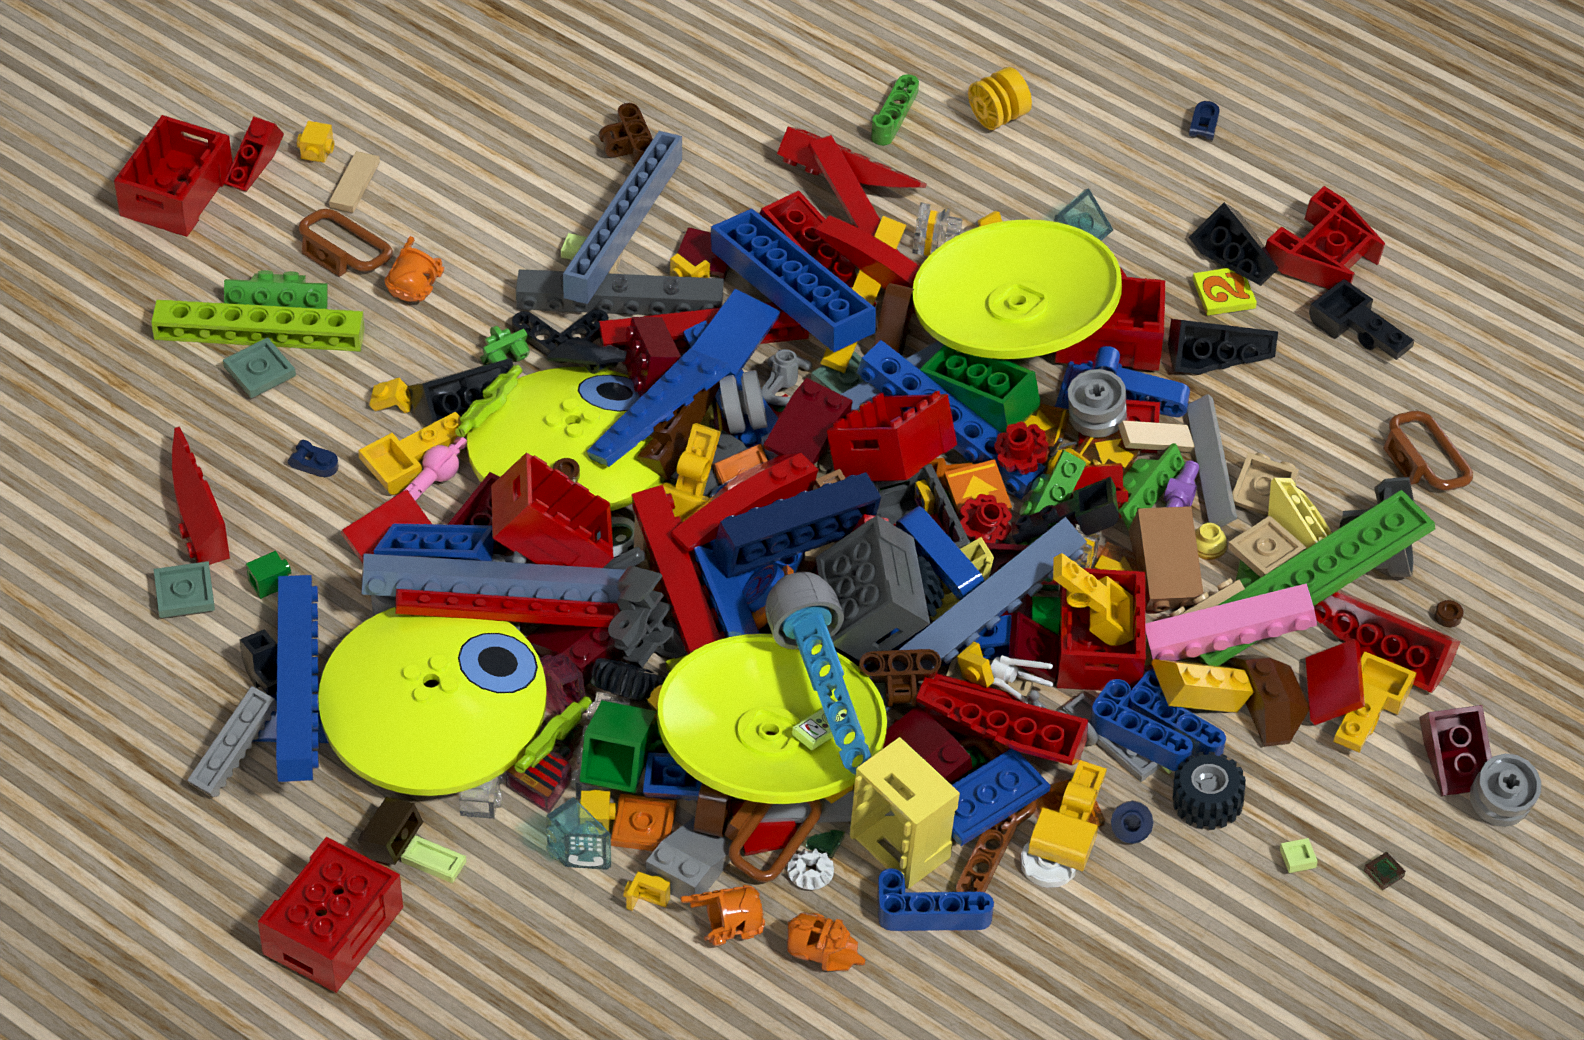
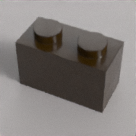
M386 797L357 840L367 858L396 865L423 824V820L415 803Z

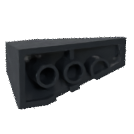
M1225 202L1189 236V239L1201 254L1259 286H1262L1279 269L1239 211Z
M1171 319L1168 348L1173 371L1203 374L1213 370L1273 358L1276 354L1278 331Z
M512 358L408 386L414 412L426 426L454 412L462 417L475 400L484 399V389L500 374L508 373L513 366Z

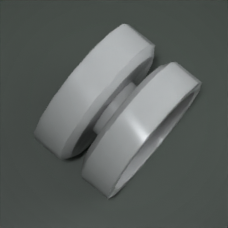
M1094 369L1080 373L1071 381L1068 388L1069 419L1074 429L1082 435L1093 438L1106 437L1116 433L1119 430L1118 425L1127 418L1126 389L1121 378L1113 372Z
M756 370L742 374L741 383L743 390H739L737 380L733 375L725 376L720 380V399L725 419H727L731 435L745 431L744 415L747 414L750 425L754 430L768 427Z
M1513 754L1497 755L1484 764L1470 787V801L1474 811L1486 822L1503 827L1515 825L1527 816L1530 809L1537 802L1541 794V779L1537 770L1528 760Z

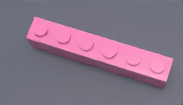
M1306 583L1146 623L1145 632L1152 659L1177 661L1213 651H1222L1241 644H1250L1269 637H1278L1282 634L1298 630H1306L1317 626V621Z

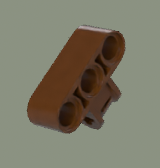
M634 103L620 105L618 108V123L604 126L598 134L600 141L605 144L604 150L607 156L614 158L629 155L634 166H636L653 140L640 108Z
M893 283L888 284L884 294L874 346L882 340L901 356L903 355L906 338L910 333L911 314L915 310L913 307V288Z
M931 649L871 651L861 657L858 668L873 683H885L887 707H892L893 704L910 703L911 706H915L917 703L916 681H923L925 677L933 679L941 666V658L936 651ZM929 660L934 668L932 670H925L920 665V661ZM894 661H901L906 669L904 671H897L893 668L892 663ZM872 662L877 666L878 671L868 672L864 668V664Z

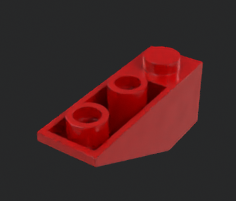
M253 116L226 176L225 185L245 192L249 190L275 156L284 136V133L275 123Z

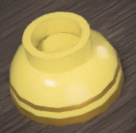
M1205 523L1195 530L1198 557L1213 560L1225 554L1227 538L1218 525Z

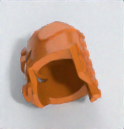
M411 236L407 239L404 248L401 249L400 255L385 278V285L393 297H398L407 302L417 300L420 302L425 300L433 290L431 285L434 284L437 277L443 275L444 266H442L441 258L433 259L428 254L412 248L415 239Z
M750 885L704 892L702 894H692L691 896H681V902L690 903L691 908L707 906L712 932L705 936L704 939L705 941L709 940L714 946L724 945L726 940L733 939L735 935L741 934L742 939H750L763 932L765 919H763L764 914L759 897L760 894Z
M802 912L788 922L787 950L792 956L806 961L811 960L821 963L823 971H848L854 964L865 965V958L857 952L858 942L850 936L842 919L837 918L834 921L818 913Z

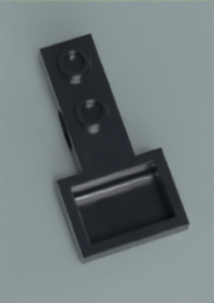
M1345 279L1341 280L1310 305L1309 315L1312 322L1334 339L1351 328L1358 333V340L1364 348L1373 350L1378 347L1395 360L1409 351L1414 344V339L1372 311L1373 299Z
M1108 477L1073 491L1074 498L1055 506H1046L1037 513L1017 518L1011 523L1012 537L1015 543L1019 544L1045 534L1053 527L1049 525L1050 523H1058L1065 517L1070 523L1077 521L1082 532L1087 536L1114 526L1119 519L1116 486L1112 478Z

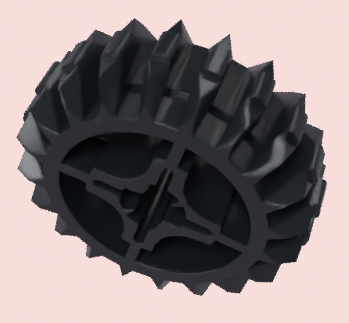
M609 658L596 659L590 672V683L593 686L620 696L648 702L647 699L650 698L651 692L657 686L663 685L665 677L658 672Z

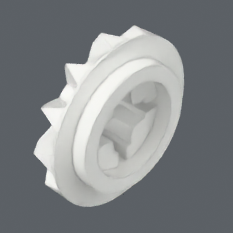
M803 848L801 853L794 854L791 861L788 862V876L796 886L803 889H820L826 886L834 875L833 861L828 858L827 853H819L816 848L813 851H806ZM806 864L808 866L816 864V871L813 869L806 871Z

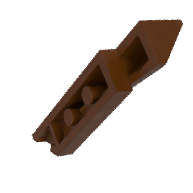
M720 381L707 391L704 389L700 390L693 396L694 401L688 406L682 404L673 411L674 416L670 420L659 422L653 427L654 432L649 435L653 439L637 457L663 479L670 481L671 475L674 474L680 456L686 451L692 426L695 423H701L720 387Z

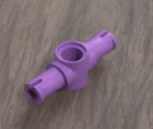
M1186 461L1180 475L1176 476L1175 479L1170 478L1164 495L1166 507H1188L1192 505L1197 489L1194 480L1199 471V465L1196 462Z

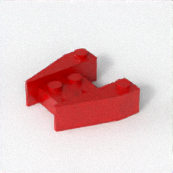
M1323 186L1310 198L1304 220L1315 227L1301 239L1281 226L1267 239L1265 245L1266 250L1278 266L1279 272L1331 289L1343 279L1352 284L1355 273L1350 268L1362 257L1378 265L1385 242L1345 198Z

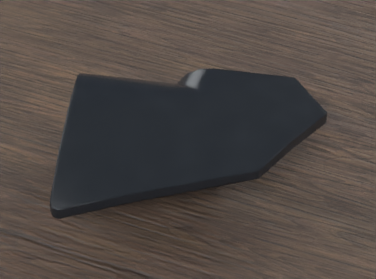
M574 337L552 350L547 355V361L582 363L590 373L595 374L616 367L618 362H625L627 352L612 345L601 347L580 337Z

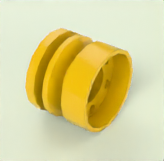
M1004 67L992 73L990 77H984L980 81L972 83L968 89L969 103L974 115L989 130H995L1001 125L1007 124L1010 120H1015L1029 113L1032 107V98L1028 85L1022 75L1012 67Z

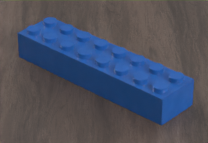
M749 209L711 226V251L831 351L836 352L875 333L876 308L755 210Z

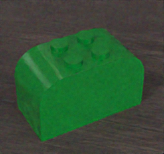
M944 345L919 369L1001 433H1007L1006 428L1010 424H1016L1020 421L1025 423L1040 406L1035 372L1004 359L974 356Z

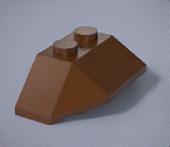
M1255 654L1237 655L1227 660L1229 667L1245 670L1254 693L1245 704L1263 745L1290 744L1309 712V705L1291 666L1273 658Z

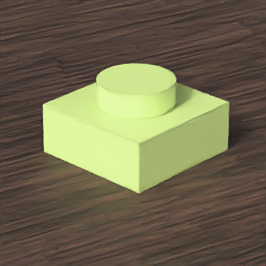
M568 233L561 249V258L572 260L587 237Z
M1309 838L1281 843L1280 852L1289 873L1317 867L1318 861Z

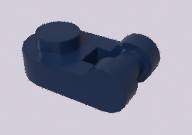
M1202 101L1196 105L1189 136H1204L1207 140L1213 141L1220 112L1217 104L1211 101Z
M300 440L296 446V453H292L288 459V464L292 468L319 477H330L339 468L338 458L335 453L313 446L307 440Z

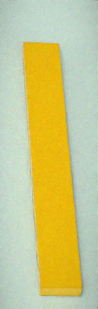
M883 216L874 237L897 249L906 225ZM860 270L852 289L873 305L881 284ZM858 341L836 352L831 351L827 347L820 364L845 374Z

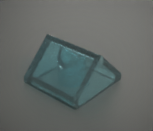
M1089 188L1082 191L1054 216V222L1079 228L1101 241L1113 231L1111 224Z

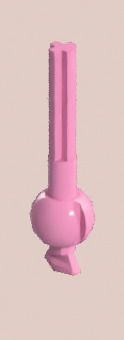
M456 437L454 444H450L448 447L437 445L427 450L422 461L423 471L404 490L407 489L416 501L434 481L444 482L453 478L459 468L457 456L460 454V450L467 446V440L464 437Z

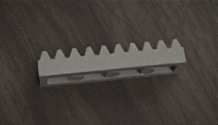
M251 686L189 777L188 782L212 797L219 796V789L226 786L227 777L233 776L232 770L239 767L240 758H245L246 749L252 748L253 739L257 740L259 730H264L265 721H270L272 711H277V701Z

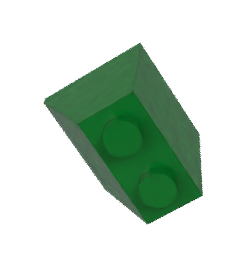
M601 700L585 731L579 782L636 793L654 737L657 711Z

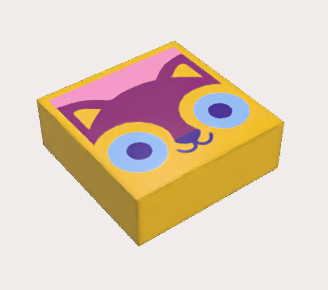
M925 480L917 481L915 483L914 499L918 506H921L929 515L934 514L935 498Z

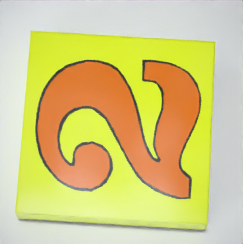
M1228 268L1193 273L1192 280L1207 316L1256 308L1257 301L1247 278Z

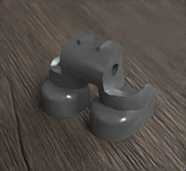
M1409 477L1384 479L1374 487L1377 505L1400 490L1414 501ZM1375 506L1365 510L1343 511L1340 528ZM1412 544L1374 569H1387L1389 575L1395 578L1412 577L1414 565Z
M629 566L617 582V589L620 592L617 604L622 611L615 616L608 628V632L615 642L614 647L623 652L624 660L641 668L644 667L654 651L675 659L687 655L676 624L664 618L672 606L668 603L660 602L664 595L661 592L653 591L662 578V574Z

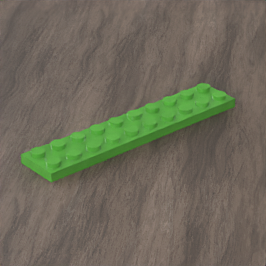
M1400 490L1219 605L1307 583L1314 606L1434 531L1435 522L1406 493ZM1257 641L1229 647L1222 651L1201 654L1197 658L1203 664L1219 666Z

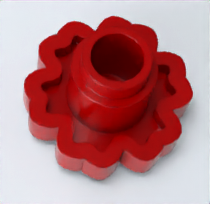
M1020 421L1016 424L1008 425L1006 428L1007 433L998 434L994 445L995 451L998 454L999 464L1008 472H1013L1017 469L1020 474L1025 475L1029 472H1035L1038 469V463H1045L1047 461L1050 447L1046 441L1045 431L1040 429L1038 425L1031 424L1027 427L1024 422Z
M979 494L975 500L967 499L958 512V517L961 519L960 523L969 540L975 541L982 537L985 543L1002 544L1012 530L1011 525L1008 523L1012 518L1011 512L1005 503H997L993 495Z

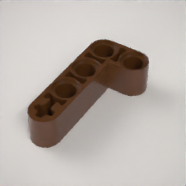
M702 783L698 796L694 831L723 838L728 824L730 805L735 797L719 792Z

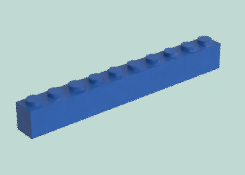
M312 575L278 576L276 735L278 782L313 780V768H319L318 751H313V749H319L318 732H313V730H319L318 713H313V711H319L318 694H313V692L319 691L318 675H313L318 674V657H313L318 656V639H313L318 638V621H313L318 620V603H313L318 602V586H312Z

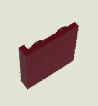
M688 227L677 253L694 266H697L704 260L710 263V274L717 275L720 279L725 280L730 266L711 251V232Z

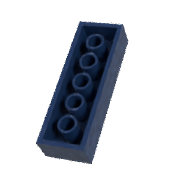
M865 472L859 475H850L844 480L835 483H826L820 488L809 492L802 491L796 496L785 500L778 499L772 504L761 508L754 507L746 513L737 516L731 515L720 521L713 555L726 577L730 578L830 544L850 534L863 514L876 516L882 497Z

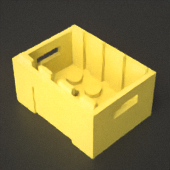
M899 737L856 768L850 838L852 840L855 838L887 869L893 868L901 871L905 878V887L909 889L951 858L953 844L951 835L960 793ZM892 811L895 816H885V814ZM885 838L903 855L900 858V863L878 843L880 840Z

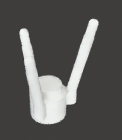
M1003 655L1001 658L996 657L991 664L994 677L993 685L1001 687L1023 703L1028 704L1029 701L1006 684L1008 682L1012 683L1016 676L1048 687L1053 686V682L1018 671V667L1014 666L1052 669V664L1012 659Z

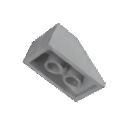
M692 818L662 840L646 860V874L659 876L665 881L670 882V894L680 900L681 896H691L692 894L707 892L731 861L729 858V847L732 840L725 835L722 838L694 831L695 818Z

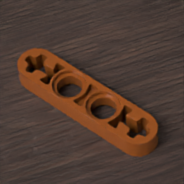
M1015 813L1007 817L1009 822L1003 823L1001 832L998 831V823L981 834L957 882L956 892L968 891L972 885V880L975 881L974 892H986L1016 830L1017 820ZM991 839L1000 842V846L994 850L987 849L984 844ZM977 863H985L989 866V869L984 873H977L973 870V867Z

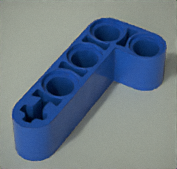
M1110 346L1098 349L1091 370L1103 369L1113 372L1120 377L1125 385L1126 400L1160 402V414L1171 417H1182L1187 413L1190 389L1186 384L1118 367L1120 353L1117 349Z
M917 506L896 521L895 526L914 537L916 552L930 563L936 575L959 600H962L984 582V578L979 570L921 506Z
M1154 669L1146 672L1131 690L1128 708L1187 736L1192 741L1193 749L1191 755L1197 757V753L1203 752L1204 755H1209V752H1215L1217 756L1223 754L1226 743L1225 733L1183 707L1168 706Z
M1121 679L1109 681L1092 705L1090 724L1096 733L1169 770H1178V765L1181 762H1186V758L1192 754V741L1187 736L1128 708L1131 693L1129 684Z
M889 868L882 871L879 875L877 891L878 920L882 928L886 930H983L992 923L994 900L985 892H905V878L901 871Z

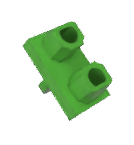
M498 326L491 327V336L485 338L487 346L483 347L484 355L480 356L483 364L488 362L490 364L507 359L505 354L509 352L513 354L516 361L527 358L530 352L525 342L528 334L524 329L511 334L508 328L501 331Z

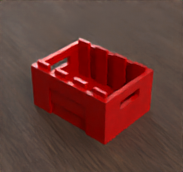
M161 115L114 179L120 216L188 237L198 223L199 216L217 190L224 186V181L233 163L229 135ZM184 133L207 139L208 143L185 136Z
M1121 276V297L1108 321L1084 340L1056 351L1055 363L1068 364L1072 361L1074 364L1081 365V363H1088V361L1093 362L1099 348L1110 346L1119 351V364L1122 366L1140 370L1159 371L1164 338L1166 280Z
M935 391L931 395L884 396L883 393H879L872 397L871 402L866 401L859 406V410L851 411L846 415L845 419L840 418L833 423V427L827 430L834 470L840 469L845 478L850 475H859L866 472L871 481L908 480L925 465L957 445L948 394H940V391ZM902 407H916L917 412L915 413L914 408H910L903 413Z
M526 452L491 485L493 539L512 551H517L536 564L603 568L614 558L610 502L599 495L595 496L590 493L588 488L578 482L571 481L567 475L556 468L552 469L537 456H532ZM601 531V538L597 539V533Z
M1083 568L1089 574L1095 576L1097 580L1108 576L1113 581H1119L1118 585L1133 595V640L1123 645L1113 646L1105 643L1090 632V606L1083 608L1070 606L1067 603V589L1060 585V647L1057 663V688L1102 691L1109 681L1121 679L1126 681L1132 690L1143 677L1146 660L1145 572Z
M326 836L310 856V862L279 900H274L258 920L263 954L337 993L403 909L400 874ZM336 889H342L344 891L342 894L339 895L333 894V891ZM319 910L327 912L324 916H317L316 913Z

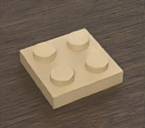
M1269 515L1229 541L1228 549L1257 575L1263 577L1306 550V547Z

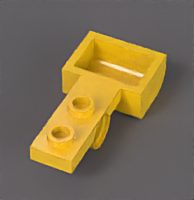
M454 412L400 441L393 433H390L359 449V459L390 494H399L422 472V466L419 462L423 460L427 450L437 445L448 447L450 444H454L455 438L459 437L456 435L455 430L461 425V417Z
M698 423L693 424L686 451L682 453L677 464V474L679 475L676 486L667 482L660 484L663 485L666 494L671 493L675 504L673 513L675 517L680 516V519L688 518L710 499L703 496L721 431Z
M1063 553L1055 556L1053 560V579L1067 589V603L1070 606L1076 608L1090 606V632L1105 643L1113 646L1123 645L1133 640V595L1108 576L1097 580L1095 576L1089 574Z
M1364 652L1361 657L1365 707L1346 714L1333 741L1359 753L1368 736L1372 735L1383 709L1397 715L1399 714L1412 689L1416 676L1414 671L1367 652Z
M1082 760L1079 761L1073 778L1066 787L1059 812L1042 808L1031 836L1028 854L1084 871L1098 832V825L1088 822V819L1105 779L1106 768Z

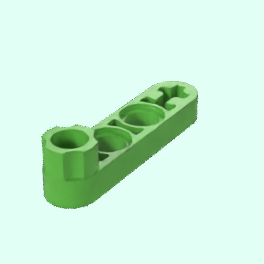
M910 74L900 76L880 113L873 117L871 138L875 144L881 146L888 145L895 138L918 94L919 80L916 76ZM895 100H903V101H905V103H904V104H896V103H894L893 101H895ZM891 115L896 116L897 119H892Z

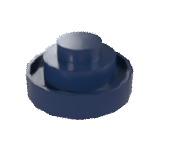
M1133 800L1118 805L1111 819L1112 830L1116 837L1123 842L1131 844L1145 840L1152 832L1154 823L1149 808L1143 803Z

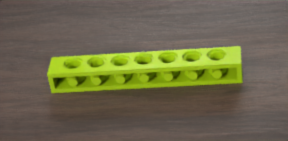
M157 299L151 321L154 340L253 345L268 337L276 347L361 352L365 331L363 311Z

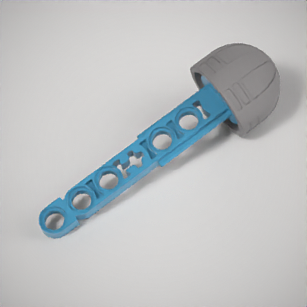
M810 572L788 574L777 581L767 596L765 607L767 621L777 644L788 649H799L813 690L817 691L835 743L842 749L839 751L843 765L852 774L856 775L857 767H852L854 758L858 755H863V762L861 763L863 764L872 756L868 745L865 743L862 728L842 677L844 671L831 636L835 635L843 624V611L835 591L820 576ZM822 643L820 652L812 655V648ZM830 665L829 673L820 677L819 673L822 667ZM832 690H834L835 698L838 700L837 702H835L831 698ZM846 709L847 714L842 721L836 722L838 712ZM850 732H855L854 740L849 744H844L846 735Z

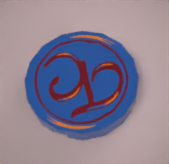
M774 563L766 565L754 574L744 586L742 592L751 612H755L766 605L769 592L777 581L784 577V571Z

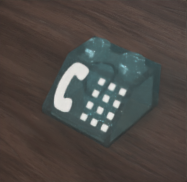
M574 797L546 815V848L554 860L558 859L565 867L607 870L611 867L610 833Z

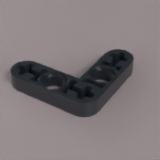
M592 310L565 331L559 333L534 314L522 311L513 316L512 326L514 333L524 329L528 334L526 342L547 356L557 346L574 338L573 335L576 333L585 334L586 337L583 339L593 343L600 337L599 321L609 320V317L603 310ZM540 334H546L549 336V338L546 340H539L536 338V336Z

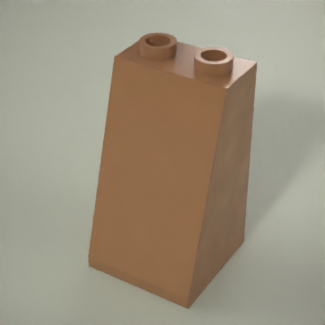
M1192 507L1139 508L1128 531L1137 571L1145 572V610L1154 609L1155 612H1164L1170 608H1181L1182 606L1185 610H1188L1195 605L1193 600L1204 594Z

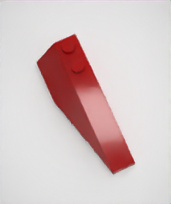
M788 126L777 154L784 157L783 162L796 167L797 163L806 166L804 171L816 176L819 173H823L808 148L809 142L823 137L801 128ZM837 144L859 183L894 188H926L927 183L900 171H893L891 167L882 163L872 162L869 157L851 152V149Z
M799 190L761 208L759 214L852 289L857 278L854 264L814 232L825 218Z
M830 215L815 229L814 232L865 274L881 284V287L885 290L889 283L913 288L916 274L922 264L908 258L873 235Z
M180 426L174 428L172 445V474L177 509L181 523H178L180 536L182 539L187 538L186 549L189 558H195L197 563L209 561L210 565L230 559L223 517L207 480L204 481L203 472L200 466L197 467L196 458L193 452H190L189 444Z
M802 453L779 455L737 475L673 529L671 536L687 552L694 550V547L702 546L716 539L720 521L724 518L746 513L754 507L761 508L770 505L778 499L785 500L794 497L802 491H812L816 482L818 468Z
M1339 590L1314 605L1316 621L1326 626L1334 635L1345 642L1356 639L1360 644L1361 656L1364 652H1367L1416 672L1413 685L1430 693L1435 691L1451 667L1461 641Z
M928 677L924 678L916 697V701L1018 752L1071 766L1079 762L1087 742L1088 719Z

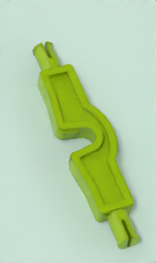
M513 365L507 374H500L483 390L484 399L475 400L460 418L461 425L455 430L457 436L465 437L471 428H478L490 414L496 412L505 404L507 395L518 384L517 377L522 373V368L519 365Z
M584 696L578 703L573 702L560 715L553 717L541 734L526 748L525 755L515 763L516 771L524 773L529 766L534 768L553 750L555 740H563L581 721L582 714L592 706L591 699Z

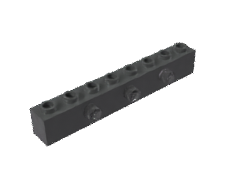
M518 270L516 305L517 309L588 313L598 309L605 311L607 314L652 316L721 308L723 306L724 279L608 273L589 303L585 304L564 298V271Z

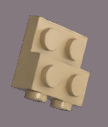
M1248 452L1232 493L1234 505L1268 516L1271 481L1274 478H1292L1297 483L1299 469H1296L1289 462L1282 461L1278 463L1272 461L1265 454H1252Z

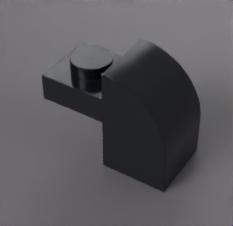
M265 629L239 639L242 660L253 685L256 688L262 687L268 695L276 693L277 643Z

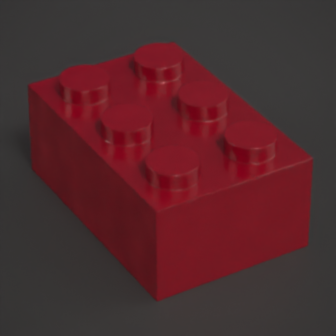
M632 317L631 324L626 329L627 345L626 349L623 350L627 352V357L622 364L626 366L628 377L632 379L634 390L638 392L640 398L681 358L662 317Z

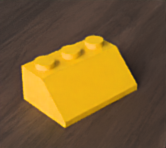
M1153 659L1151 662L1168 706L1238 713L1254 693L1247 673L1242 669Z

